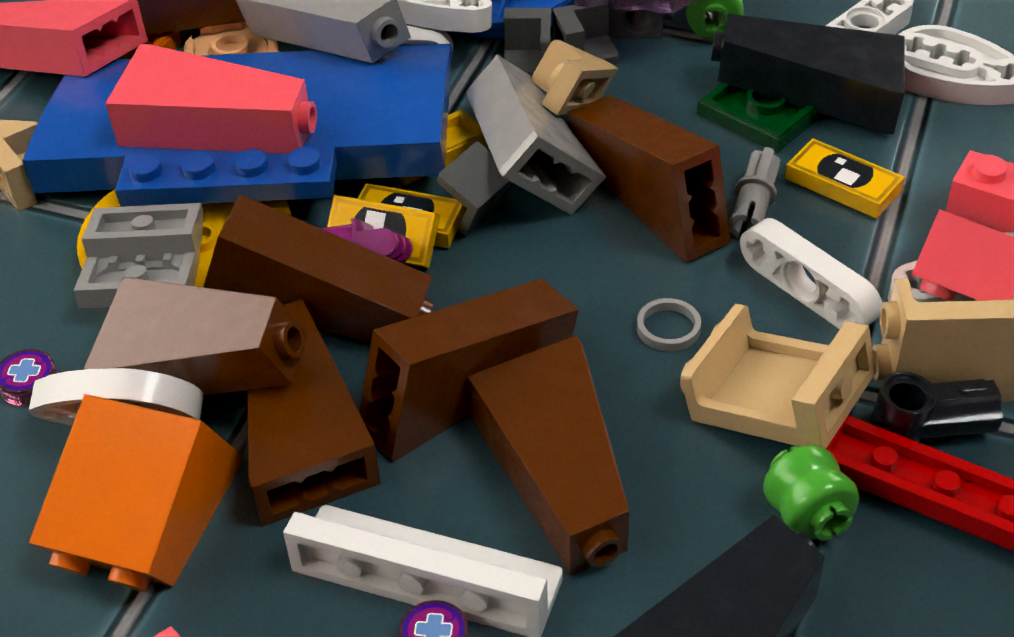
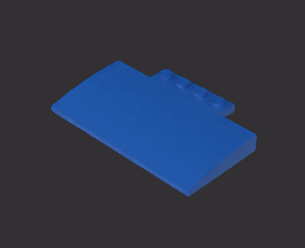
M451 44L398 46L374 63L319 50L202 55L208 58L305 79L308 100L314 101L317 109L316 129L314 133H308L303 147L297 148L289 154L264 153L259 149L234 152L119 147L105 103L131 59L114 60L86 77L65 75L34 130L22 160L34 193L115 189L120 207L236 202L239 194L255 201L333 198L335 180L438 176L445 168L452 62Z

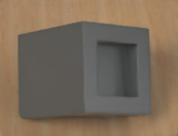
M596 0L552 9L553 40H561L613 65L619 63V52L609 37V6L605 0Z
M504 8V59L529 74L532 78L534 71L552 42L551 8Z
M478 141L473 143L446 166L437 178V183L467 208L457 228L465 237L503 203L513 183L502 177L491 152Z

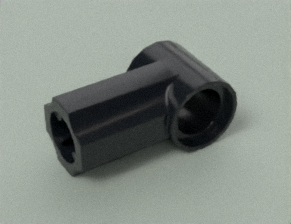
M900 371L890 374L883 380L869 423L922 443L924 438L998 432L1003 420L1001 411L1002 395L994 380L976 379L931 383L921 375Z

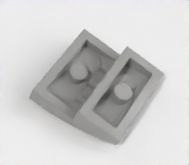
M186 203L95 208L82 237L87 259L73 290L79 309L110 307L122 279L136 278L194 286L202 240V204Z

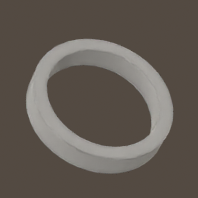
M673 298L657 299L644 305L638 313V336L646 345L653 349L665 352L681 351L692 346L700 336V314L692 305L685 301ZM676 311L687 316L692 321L694 327L690 333L681 338L664 339L651 334L646 329L644 322L650 315L656 312Z

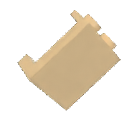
M895 279L890 302H882L880 308L882 342L872 347L876 368L874 380H882L883 382L890 374L900 371L921 375L931 383L976 379L994 380L1002 395L1001 402H1014V294L1012 300L918 302L913 297L909 279Z
M734 304L724 319L713 328L710 337L696 355L685 364L682 370L680 385L682 392L685 394L691 421L795 446L816 445L826 449L876 374L869 325L846 321L829 345L758 332L752 327L748 306Z

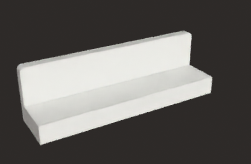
M329 505L322 506L316 517L294 512L283 531L293 572L419 607L429 603L445 604L454 608L461 615L462 619L527 637L542 636L563 580V570L556 565Z

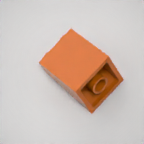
M84 394L29 544L52 554L48 565L69 573L87 576L90 567L94 566L110 570L108 581L130 589L146 592L150 581L173 587L237 474L243 456L201 420Z

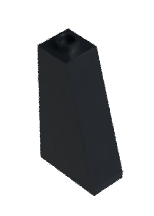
M728 14L725 33L715 32L711 61L720 62L718 82L729 83L731 86L747 91L751 89L756 94L779 101L781 98H785L786 103L804 108L806 105L815 106L817 113L882 133L894 134L905 94V36Z
M773 515L614 637H792L817 597L825 556L818 551L809 537L802 532L793 531L783 521Z

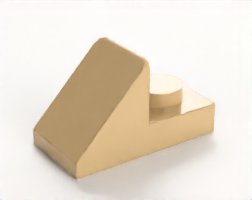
M553 40L534 71L531 80L547 92L541 104L556 115L568 114L567 112L602 98L618 68L561 40Z
M0 120V189L19 212L37 204L22 160L38 123L34 121Z

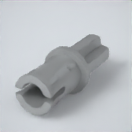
M765 147L763 151L754 150L750 154L744 177L740 178L735 185L734 194L737 200L728 225L730 232L736 237L740 234L743 222L748 223L747 231L764 220L767 208L772 206L776 200L777 190L774 184L781 160L773 155L774 149L770 147Z

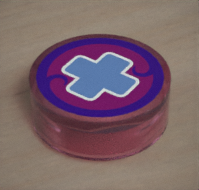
M25 349L4 358L0 362V394L3 399L13 405H30L35 380L57 374L51 356L41 350Z
M430 600L415 605L404 615L399 627V636L469 637L468 623L463 612L455 605L446 601Z

